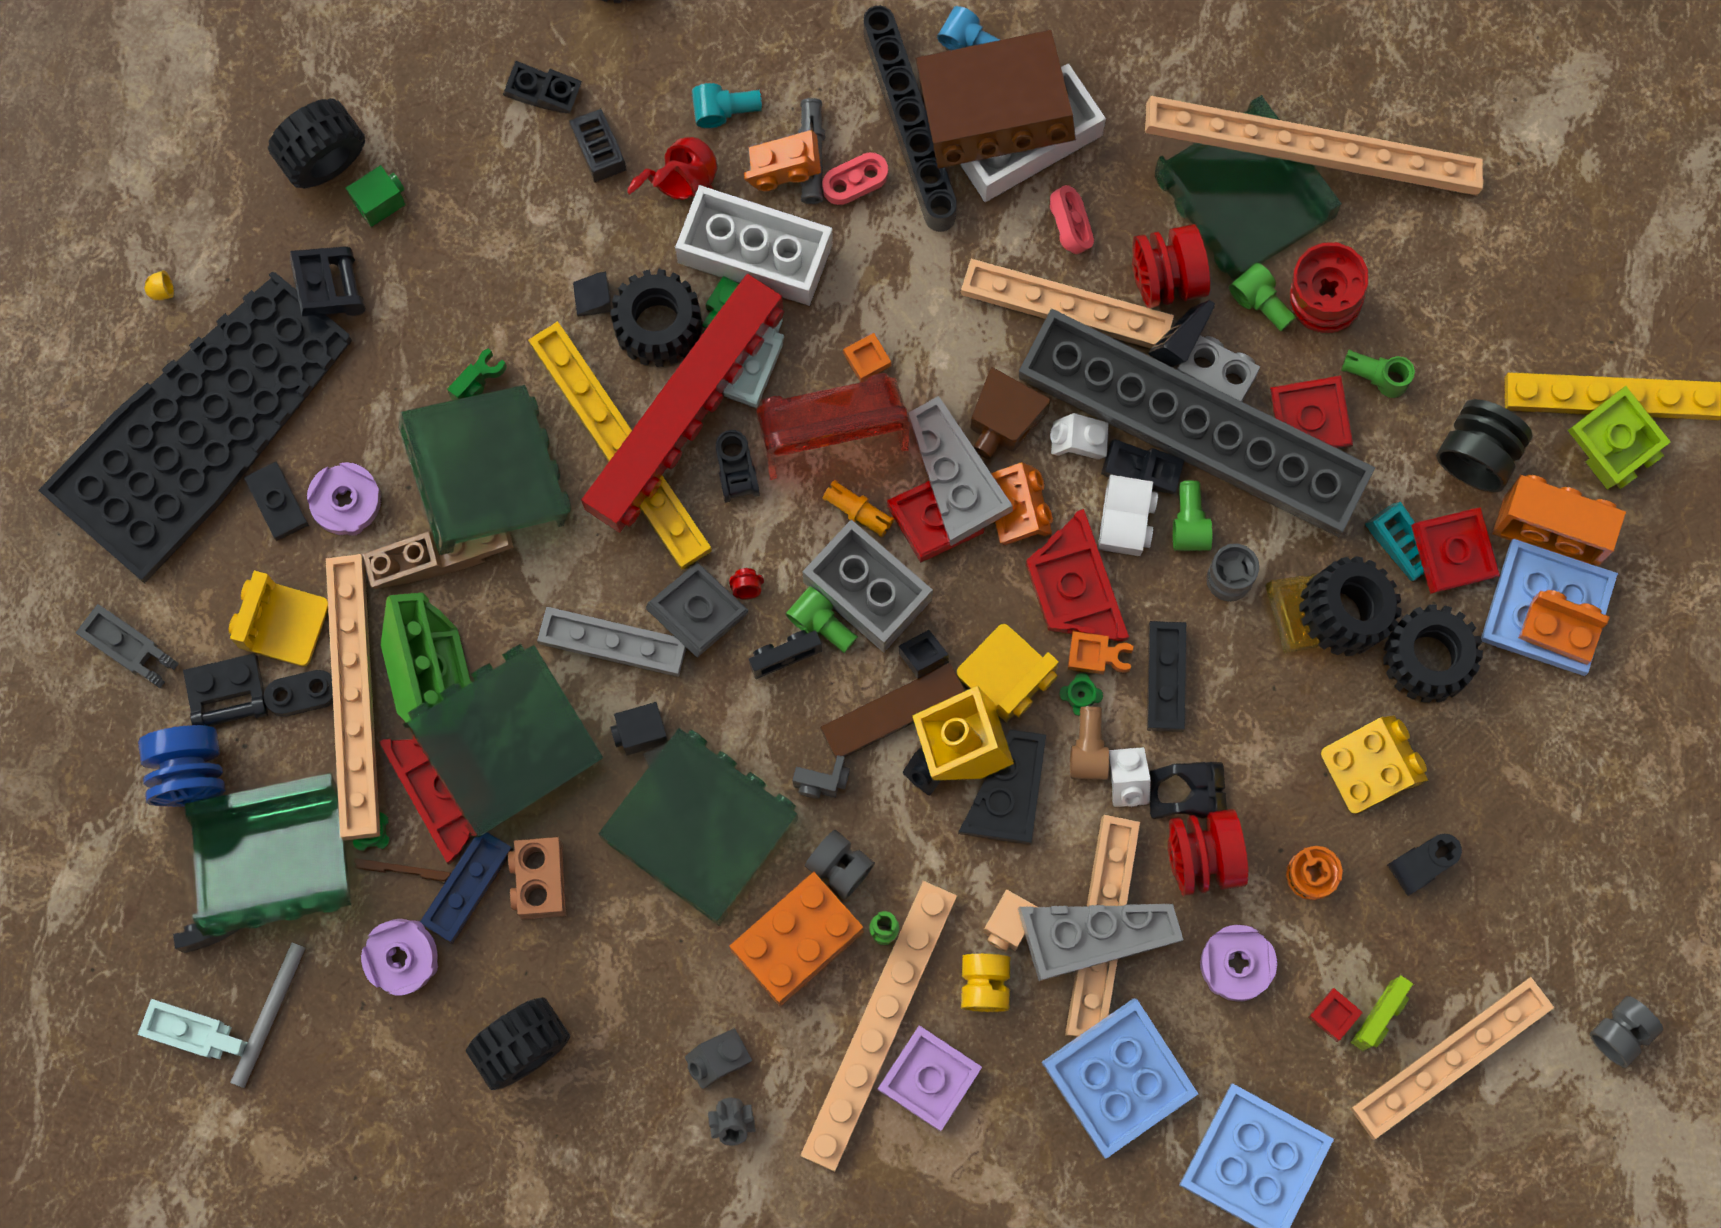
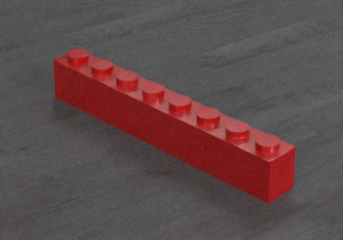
M745 275L581 499L585 511L619 533L625 525L628 527L633 525L641 512L639 508L646 497L652 498L662 482L660 477L667 468L671 470L676 466L682 456L681 448L687 440L693 441L703 427L702 419L708 411L713 413L718 408L724 397L721 393L729 383L733 385L739 379L744 370L742 364L749 355L753 357L758 353L764 343V338L762 337L769 327L774 329L781 321L785 312L782 310V295L751 275Z

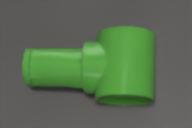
M1254 263L1229 285L1230 293L1242 307L1246 309L1253 307L1256 311L1260 309L1280 332L1296 318L1275 295L1277 293L1275 290L1276 281L1269 270L1260 263Z
M1350 349L1346 354L1341 369L1343 372L1346 371L1371 380V384L1378 386L1379 391L1390 398L1403 395L1415 375L1413 364L1405 357L1396 356L1389 360L1380 357L1377 360L1353 352ZM1396 372L1400 374L1404 382L1392 381L1388 373Z
M1194 480L1183 481L1179 485L1180 512L1177 514V519L1173 520L1174 551H1211L1212 522L1210 518H1206L1205 512L1202 511L1200 482Z
M809 586L785 613L787 618L800 630H806L807 633L816 630L817 634H822L843 653L858 638V636L834 617L835 613L831 610L833 608L831 602L813 587Z

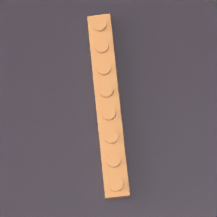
M362 554L326 558L340 838L346 841L379 837L380 821L365 561Z
M926 881L922 882L803 1148L801 1157L833 1172L836 1171L957 895Z

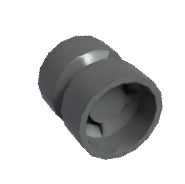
M1228 544L1220 548L1215 554L1206 575L1207 586L1210 592L1218 599L1227 602L1237 601L1245 597L1251 590L1260 568L1257 556L1250 548L1241 544Z
M833 830L814 850L806 861L805 867L812 873L815 872L820 879H829V888L845 900L863 882L874 867L875 862L860 850L852 851L850 849L851 842L837 830ZM841 863H843L846 868L843 869L842 867H838V866H839Z
M1626 996L1612 1010V1019L1604 1018L1589 1034L1598 1049L1622 1068H1627L1641 1054V1045L1649 1046L1664 1030L1658 1018L1644 1004L1631 996Z

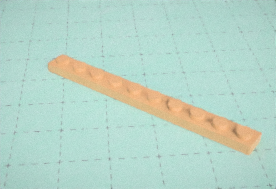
M1150 96L1146 103L1145 133L1471 195H1478L1483 189V159L1156 96Z

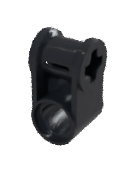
M736 430L723 432L716 441V452L725 503L730 502L731 498L750 494H753L754 497L760 496L755 467L752 465L746 437ZM728 444H738L742 447L741 452L734 457L725 455L723 449Z
M1439 834L1416 849L1415 847L1387 864L1406 895L1409 896L1457 863L1462 855V847L1455 836ZM1446 846L1449 852L1446 853L1445 857L1438 859L1434 852L1440 847Z

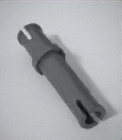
M806 98L801 100V129L798 130V133L811 130L810 123L813 124V132L817 134L821 173L813 175V179L809 176L808 180L801 182V202L818 204L823 201L822 141L825 140V130L822 128V101L817 98Z

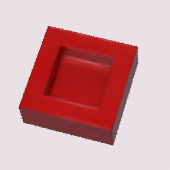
M1332 988L1308 1018L1338 1042L1363 1012L1339 991Z

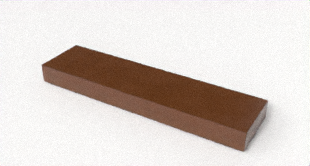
M948 663L920 679H916L821 726L820 730L835 759L837 755L846 757L913 724V715L954 697L965 690L951 663Z

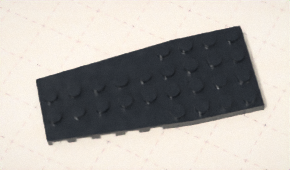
M271 272L269 274L270 279L257 291L253 292L251 290L242 298L244 302L231 314L227 315L225 313L216 321L218 325L205 337L195 339L189 345L191 349L178 361L173 359L162 369L163 374L152 384L149 385L147 382L116 409L38 490L144 584L221 504L352 341L349 334L327 315L302 317L296 289L276 272Z

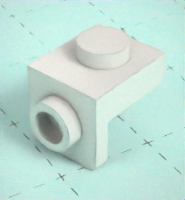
M1075 413L1055 420L1050 434L1052 441L1051 453L1060 456L1067 452H1072L1098 460L1106 457L1108 422Z
M1144 747L1109 750L1113 806L1133 807L1149 804L1151 780Z

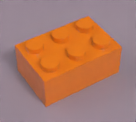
M1520 475L1504 496L1492 534L1510 541L1516 539L1599 566L1614 551L1626 511L1617 509L1616 504L1608 500H1592L1583 497L1582 493L1570 487L1558 488L1549 485L1542 477Z
M813 872L729 947L737 959L781 1007L864 933V927L818 875Z

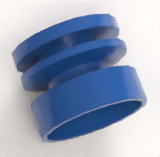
M189 725L166 728L148 733L138 740L141 765L145 768L158 769L145 775L143 778L144 785L150 788L145 792L146 803L159 807L189 806L214 799L225 792L224 781L218 779L223 773L222 767L218 764L206 763L217 758L220 754L217 730L214 727Z

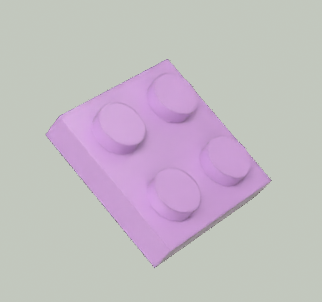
M918 1026L880 1084L878 1091L941 1132L982 1067L923 1027Z

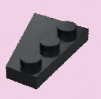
M1010 729L1006 736V741L1014 764L986 777L958 834L1031 845L1046 735Z

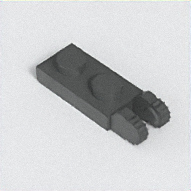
M99 604L95 606L76 631L78 636L133 674H140L158 688H161L165 681L162 680L160 675L143 666L149 657L153 655L162 665L173 670L179 664L158 649L157 644Z

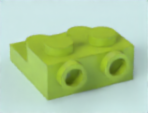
M1627 386L1623 387L1567 430L1589 457L1585 461L1607 490L1614 485H1617L1619 489L1625 487L1637 477L1634 470L1642 464L1649 468L1665 456L1661 449L1671 442Z

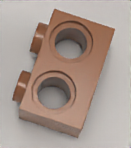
M559 837L515 840L514 851L508 852L510 874L516 873V888H510L511 909L517 910L518 916L522 920L566 916L563 844ZM534 852L543 853L545 861L541 867L537 869L527 867L526 861L530 854ZM537 888L545 889L547 892L545 902L539 906L530 905L528 902L529 894Z

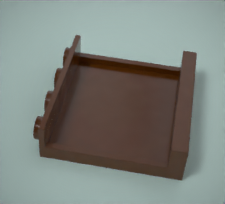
M1052 30L915 57L938 168L1076 140L1073 113Z

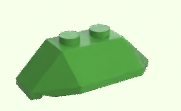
M424 593L389 595L386 600L381 649L397 714L419 736L452 733L457 730L459 722L474 698L458 629L439 609L429 602L428 597Z

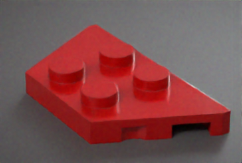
M1081 509L1074 514V517L1060 531L1055 532L1041 549H1038L1026 560V567L1048 631L1072 634L1074 631L1109 636V640L1127 641L1129 635L1084 509Z
M460 734L442 735L437 738H430L428 736L413 737V739L394 741L383 739L379 743L448 865L453 863L497 798Z

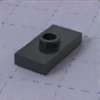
M277 462L244 477L276 541L309 526Z

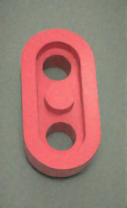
M869 152L829 170L825 174L822 182L823 194L832 204L844 205L879 189L886 183L888 164L877 153ZM871 170L875 171L877 175L869 178L865 176V173ZM838 185H842L846 188V190L844 192L839 193L836 192L834 188Z
M1064 185L1051 194L1050 209L1057 223L1062 246L1074 254H1081L1093 246L1094 237L1082 198L1073 187Z

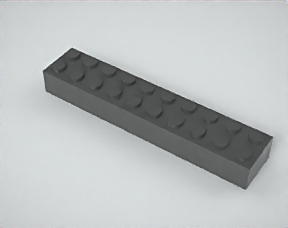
M1052 308L1019 370L1020 380L1104 422H1108V424L1173 456L1184 459L1185 462L1338 538L1344 531L1376 468Z

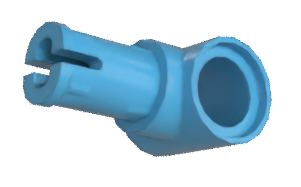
M955 6L937 35L938 41L949 50L1000 40L983 31V26L979 25V18L969 9Z

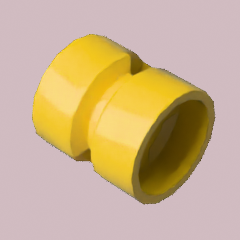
M966 954L962 956V977L967 980V984L962 987L961 1009L977 1012L1009 1011L1010 989L1004 985V982L1010 979L1011 957L998 954Z

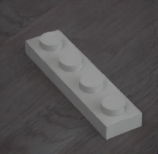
M546 607L537 639L540 645L677 677L680 675L686 647L675 636L551 607Z

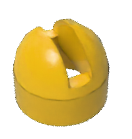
M166 271L153 273L147 277L144 289L149 298L163 301L174 297L173 283Z

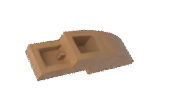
M499 511L436 534L428 531L364 553L363 557L370 586L373 589L429 579L484 563L485 557L514 547L505 514Z

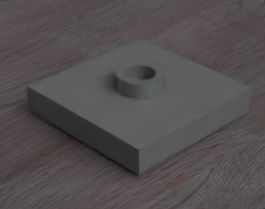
M698 562L650 600L646 606V610L696 657H699L746 617L748 609Z

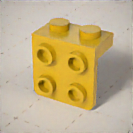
M254 570L251 580L247 579L241 591V600L243 602L239 614L235 613L231 618L229 624L230 639L239 649L294 665L307 666L311 661L328 612L327 599L276 584L268 574Z
M1001 624L958 667L957 677L970 689L978 685L994 702L997 714L1007 723L1014 715L1019 718L1031 706L1033 701L1030 698L1039 689L1044 692L1057 679L1058 675L1055 672L1059 661L1049 652L1042 657L1012 628L1006 624Z
M1395 715L1380 717L1322 749L1321 756L1349 811L1354 814L1360 813L1404 789L1414 788L1428 781L1424 773L1427 771L1426 764L1419 753L1413 752L1408 742L1410 738L1408 729L1400 719H1396Z

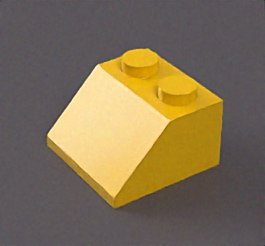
M978 685L912 716L933 780L982 779L1014 764L994 702Z

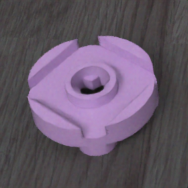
M345 462L339 463V466H334L330 469L326 467L318 472L309 485L307 499L311 514L323 529L334 534L353 536L361 533L377 516L381 505V491L372 475L365 468L354 463ZM347 491H351L350 497L352 502L349 505L345 504L343 507L338 506L339 501L335 498L338 493L344 495Z
M394 919L384 922L371 931L368 935L370 937L367 940L366 947L362 949L361 962L367 979L375 987H381L392 995H405L422 988L437 972L438 957L436 944L430 933L419 921ZM395 947H400L407 954L404 967L401 966L400 962L394 963L391 956L396 954Z
M1232 925L1221 929L1208 940L1201 954L1200 966L1203 978L1214 994L1231 1001H1246L1255 998L1267 989L1276 974L1277 958L1273 946L1264 936L1258 933L1259 931L1245 925ZM1234 953H1241V958L1248 960L1249 966L1244 967L1242 973H1235V969L1229 967L1228 961L1234 959Z

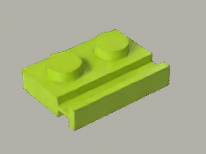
M1401 975L1390 981L1352 1039L1351 1044L1362 1051L1373 1046L1377 1048L1389 1031L1386 1025L1392 1016L1395 1015L1397 1017L1409 1000L1406 994L1413 983Z

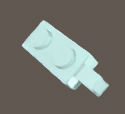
M783 319L774 329L769 327L762 337L764 338L762 347L755 356L749 355L742 364L744 370L739 379L733 385L729 383L724 389L725 397L755 408L758 407L783 346L784 335L778 333Z
M151 999L138 1033L142 1037L210 1059L213 1057L219 1060L223 1051L242 1057L248 1043L229 1036L232 1027L224 1025V1022Z

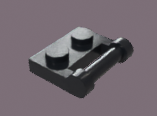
M350 247L290 251V263L302 317L337 313L357 316L365 312L364 298L359 296L352 265L355 258ZM331 264L339 267L345 296L336 297L330 270Z
M255 653L183 670L192 725L213 726L255 716L256 719L268 716V708L264 702V687L258 657ZM248 694L252 696L251 702L209 712L204 710V705Z

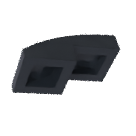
M1114 439L1109 444L1101 475L1106 477L1115 475L1153 481L1152 490L1174 494L1177 489L1184 459L1154 448L1146 451Z

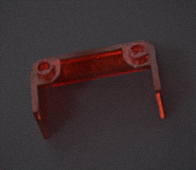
M885 373L872 375L864 382L785 399L781 396L768 397L756 409L758 429L770 480L777 479L775 457L895 431L898 434L901 451L909 450L910 421L907 408L897 380L888 377V374Z

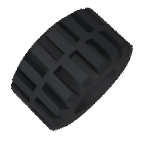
M333 98L321 99L303 106L288 116L270 137L268 151L291 184L296 188L306 189L328 182L345 171L360 155L365 145V135L339 100L336 101Z
M649 269L643 271V277L638 278L636 274L629 277L630 284L627 286L622 283L618 288L620 296L614 295L612 300L614 309H611V319L619 346L623 351L627 350L628 357L633 360L639 357L640 363L646 366L649 365L650 361H654L656 367H663V361L669 360L671 365L678 362L677 356L680 354L684 358L690 352L689 346L693 347L698 341L697 334H701L702 318L695 291L692 292L691 285L686 280L681 283L680 275L674 272L668 277L666 270L658 269L657 274L651 275ZM656 305L669 307L677 313L675 321L668 328L661 331H648L636 323L639 315L645 309Z
M1355 556L1351 560L1349 557H1344L1337 562L1334 561L1311 578L1306 584L1308 587L1302 590L1300 596L1304 601L1299 604V611L1305 613V616L1301 618L1303 626H1309L1311 631L1308 632V635L1311 639L1316 637L1320 641L1318 646L1324 650L1330 647L1332 654L1340 655L1344 652L1345 656H1353L1356 653L1361 654L1388 637L1391 634L1390 632L1398 625L1396 619L1401 616L1402 611L1401 608L1397 607V604L1401 602L1400 594H1395L1394 591L1397 585L1394 580L1389 581L1386 575L1388 572L1384 568L1378 570L1376 563L1371 560L1364 563L1362 557ZM1340 593L1349 596L1356 603L1360 612V620L1352 617L1344 609Z
M1437 604L1428 605L1425 610L1421 607L1414 609L1410 615L1406 614L1400 620L1385 643L1384 650L1387 653L1383 657L1384 665H1389L1390 667L1386 672L1389 680L1395 677L1398 682L1394 687L1399 692L1403 687L1409 691L1407 697L1413 700L1416 696H1420L1421 702L1430 703L1432 699H1436L1437 703L1445 701L1449 696L1452 698L1457 695L1478 673L1480 668L1478 663L1483 658V650H1478V647L1482 644L1481 636L1473 635L1476 626L1473 622L1467 625L1463 621L1466 615L1460 611L1456 616L1451 614L1452 607L1444 605L1441 610H1437ZM1421 637H1432L1441 641L1450 652V668L1445 671H1433L1424 667L1415 655V640Z
M544 997L536 998L517 1006L488 1025L471 1040L465 1052L489 1089L497 1090L519 1081L542 1066L565 1047L571 1035L547 999Z

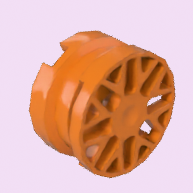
M1311 846L1304 848L1291 858L1287 865L1286 878L1289 887L1296 895L1307 900H1318L1325 898L1336 890L1340 881H1342L1343 869L1340 860L1334 852L1326 847Z

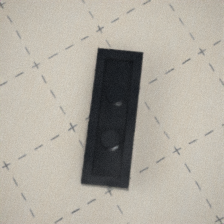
M1150 621L1148 632L1147 731L1184 732L1186 622Z

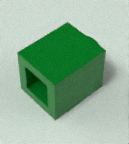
M381 165L346 187L353 204L370 227H373L406 205L401 195V192L405 190L404 186L394 172L388 175Z

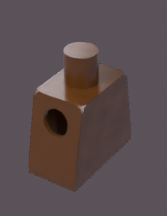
M991 367L971 418L970 428L980 434L973 446L978 455L991 459L999 445L1014 452L1047 414L1051 399Z

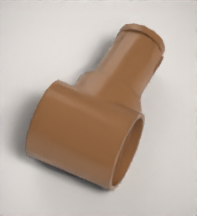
M1080 707L1079 739L1075 740V745H1071L1070 778L1108 779L1109 747H1105V741L1102 740L1101 707Z

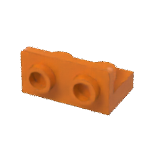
M809 130L749 147L751 170L744 172V179L757 190L771 191L780 184L804 182L809 179V176L820 174L821 167L817 134Z
M1023 462L991 473L1013 506V512L995 521L1000 543L1008 545L1036 534L1045 537L1051 535L1050 524L1053 522V517L1049 506L1044 502L1042 494L1044 481L1041 473Z
M1554 590L1539 591L1531 601L1518 639L1588 665L1594 655L1602 629L1608 624L1610 617L1602 614L1601 609L1594 605L1586 603L1578 605L1566 600L1567 597L1560 592Z

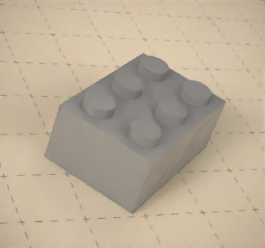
M850 520L802 571L803 583L823 594L831 602L836 612L882 652H885L932 601L933 589L853 520Z

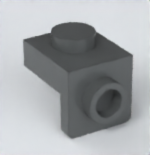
M837 755L832 775L796 766L792 780L793 787L798 788V793L806 797L819 799L820 794L836 798L838 788L844 790L846 788L850 768L844 767L845 757Z
M735 1028L699 1044L685 1056L690 1075L697 1080L702 1089L752 1062Z

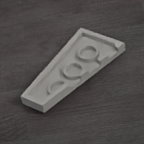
M939 396L908 413L909 421L951 546L1013 512L1011 502Z
M1173 904L1089 905L1078 907L1031 906L1018 908L1039 981L1183 941Z

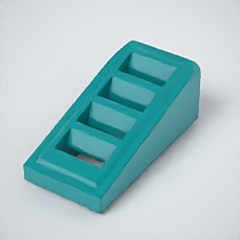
M1400 501L1387 506L1367 521L1365 525L1410 581H1414L1424 573L1421 560L1414 566L1409 561L1419 554L1411 527L1415 522ZM1393 518L1397 523L1387 529L1384 524ZM1403 530L1406 535L1395 541L1393 536ZM1412 541L1415 546L1404 554L1401 548Z

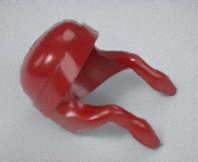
M695 137L680 138L667 149L665 153V166L657 172L652 169L643 170L640 175L633 178L627 192L630 195L648 178L653 186L657 187L665 195L673 199H688L696 195L699 185L713 189L711 185L717 172V159L710 147L701 139Z

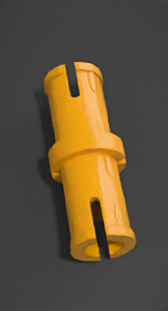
M834 480L830 484L832 488H827L823 495V500L828 501L848 514L849 520L860 522L877 533L881 538L886 535L887 532L885 530H889L894 522L893 517L888 516L871 505L869 498L862 495L859 497L839 484L838 481Z

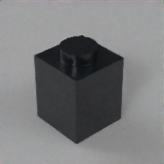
M657 702L614 714L617 725L610 726L615 746H623L626 755L669 743Z

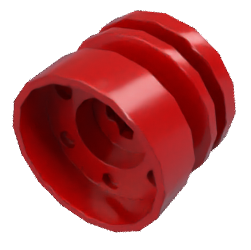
M1195 224L1170 229L1167 246L1159 232L1151 233L1150 243L1146 235L1134 236L1132 242L1133 273L1147 308L1159 307L1160 298L1165 305L1172 304L1174 300V287L1177 288L1183 301L1209 296L1210 273L1203 239Z
M1338 242L1318 244L1309 248L1299 257L1293 272L1290 289V307L1296 319L1306 328L1319 333H1335L1350 326L1359 316L1368 287V268L1363 258L1351 247ZM1321 291H1324L1326 294L1322 296Z
M1234 809L1210 812L1207 815L1206 830L1204 831L1195 815L1187 818V832L1180 817L1170 819L1169 861L1172 873L1183 896L1194 894L1195 880L1199 891L1207 893L1210 886V875L1213 874L1221 890L1245 887L1248 884V861L1245 841L1239 818Z

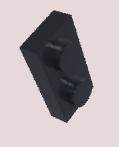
M802 630L790 635L787 638L788 642L775 648L773 644H769L753 652L754 656L748 658L755 679L822 652V643L816 630L810 633Z

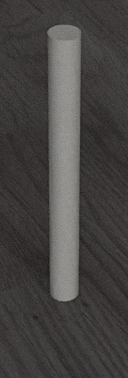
M291 943L230 1083L245 1088L306 948Z

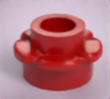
M739 569L735 572V575L729 578L730 588L736 598L752 599L761 594V585L764 583V578L760 574L757 575L754 569Z

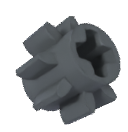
M737 1098L723 1099L718 1102L716 1111L708 1112L712 1139L719 1137L720 1141L725 1145L734 1146L741 1144L746 1140L747 1132H755L751 1104L744 1106L743 1102Z

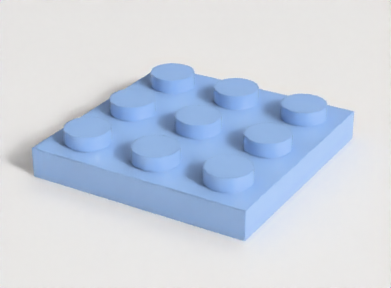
M1513 539L1506 554L1481 640L1484 643L1585 676L1589 672L1591 662L1588 665L1518 639L1531 601L1539 591L1554 590L1560 592L1567 597L1566 600L1578 605L1582 603L1594 605L1601 609L1602 614L1606 615L1618 573Z
M1135 998L1041 1062L1105 1159L1198 1095V1092L1141 1004Z
M1232 1083L1179 1186L1255 1228H1290L1334 1139Z

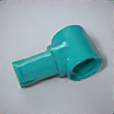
M706 83L696 86L691 91L696 124L701 128L719 127L726 123L727 118H731L732 114L762 111L760 90L729 93V90H722L719 84Z

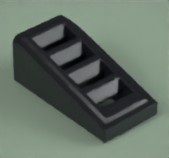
M602 109L569 121L594 182L627 170L622 153ZM595 121H598L600 124L581 132L580 127ZM603 131L604 136L586 142L585 138ZM607 142L609 145L596 151L590 152V148L596 147L603 143ZM612 152V157L595 163L594 159Z
M1208 300L1191 307L1151 348L1148 354L1170 367L1186 362L1215 307V303Z

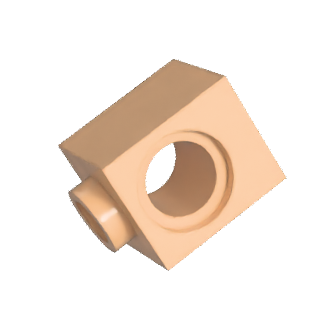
M1006 889L984 928L983 933L989 936L987 942L1004 952L1008 948L1016 951L1025 935L1018 908L1037 906Z

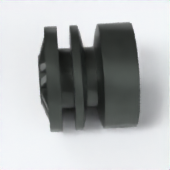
M1479 399L1467 400L1460 412L1461 415L1457 417L1453 424L1455 431L1448 433L1437 452V460L1452 476L1472 487L1489 492L1502 491L1516 468L1514 461L1522 457L1525 452L1524 448L1528 446L1533 438L1532 430L1515 413L1498 404Z

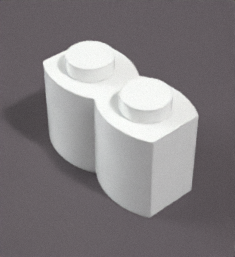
M1110 475L1104 500L1098 550L1141 556L1144 547L1150 548L1153 527L1147 526L1148 513H1155L1158 500V492H1152L1153 481Z

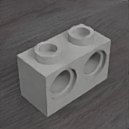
M1200 335L1188 360L1181 363L1177 370L1243 402L1256 379L1260 366L1256 365L1250 356L1240 352L1235 354L1224 348L1219 340L1210 336H1205L1204 338ZM1199 357L1206 358L1211 363V366L1208 368L1199 367L1194 359ZM1236 374L1241 377L1243 383L1232 384L1226 379V375Z

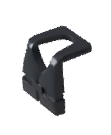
M1222 762L1178 763L1149 771L1151 780L1150 815L1153 819H1160L1175 814L1195 815L1197 818L1204 819L1207 818L1210 812L1227 810L1226 793L1222 791L1225 789L1224 765ZM1174 775L1182 778L1190 787V794L1180 803H1162L1158 798L1159 785Z

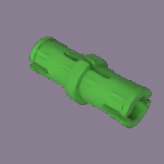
M887 911L879 912L871 920L869 926L870 934L878 944L888 945L898 936L899 923L892 913ZM879 925L887 926L888 928H890V931L880 930L878 927Z

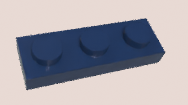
M480 828L420 922L426 928L453 944L508 859V852L513 851V848Z

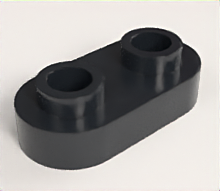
M313 670L276 679L265 689V705L272 713L281 717L325 708L333 703L332 675L324 670ZM317 682H322L324 685L323 689L318 693H313L312 686ZM283 690L288 692V696L284 701L276 700L278 692Z

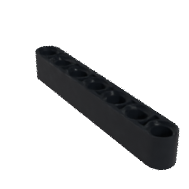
M873 6L865 12L863 18L864 40L924 220L932 230L943 232L954 225L957 208L956 198L946 168L937 167L927 112L894 15L885 6ZM875 24H882L886 28L883 30H875L872 28V26ZM885 54H892L897 58L887 61L881 57ZM896 84H902L907 88L903 91H896L891 87ZM911 114L917 117V119L913 122H907L902 117ZM923 145L928 150L918 153L912 150V147ZM925 176H934L938 179V181L933 184L925 183L922 180V178H924ZM942 206L948 209L949 212L944 215H938L932 210Z

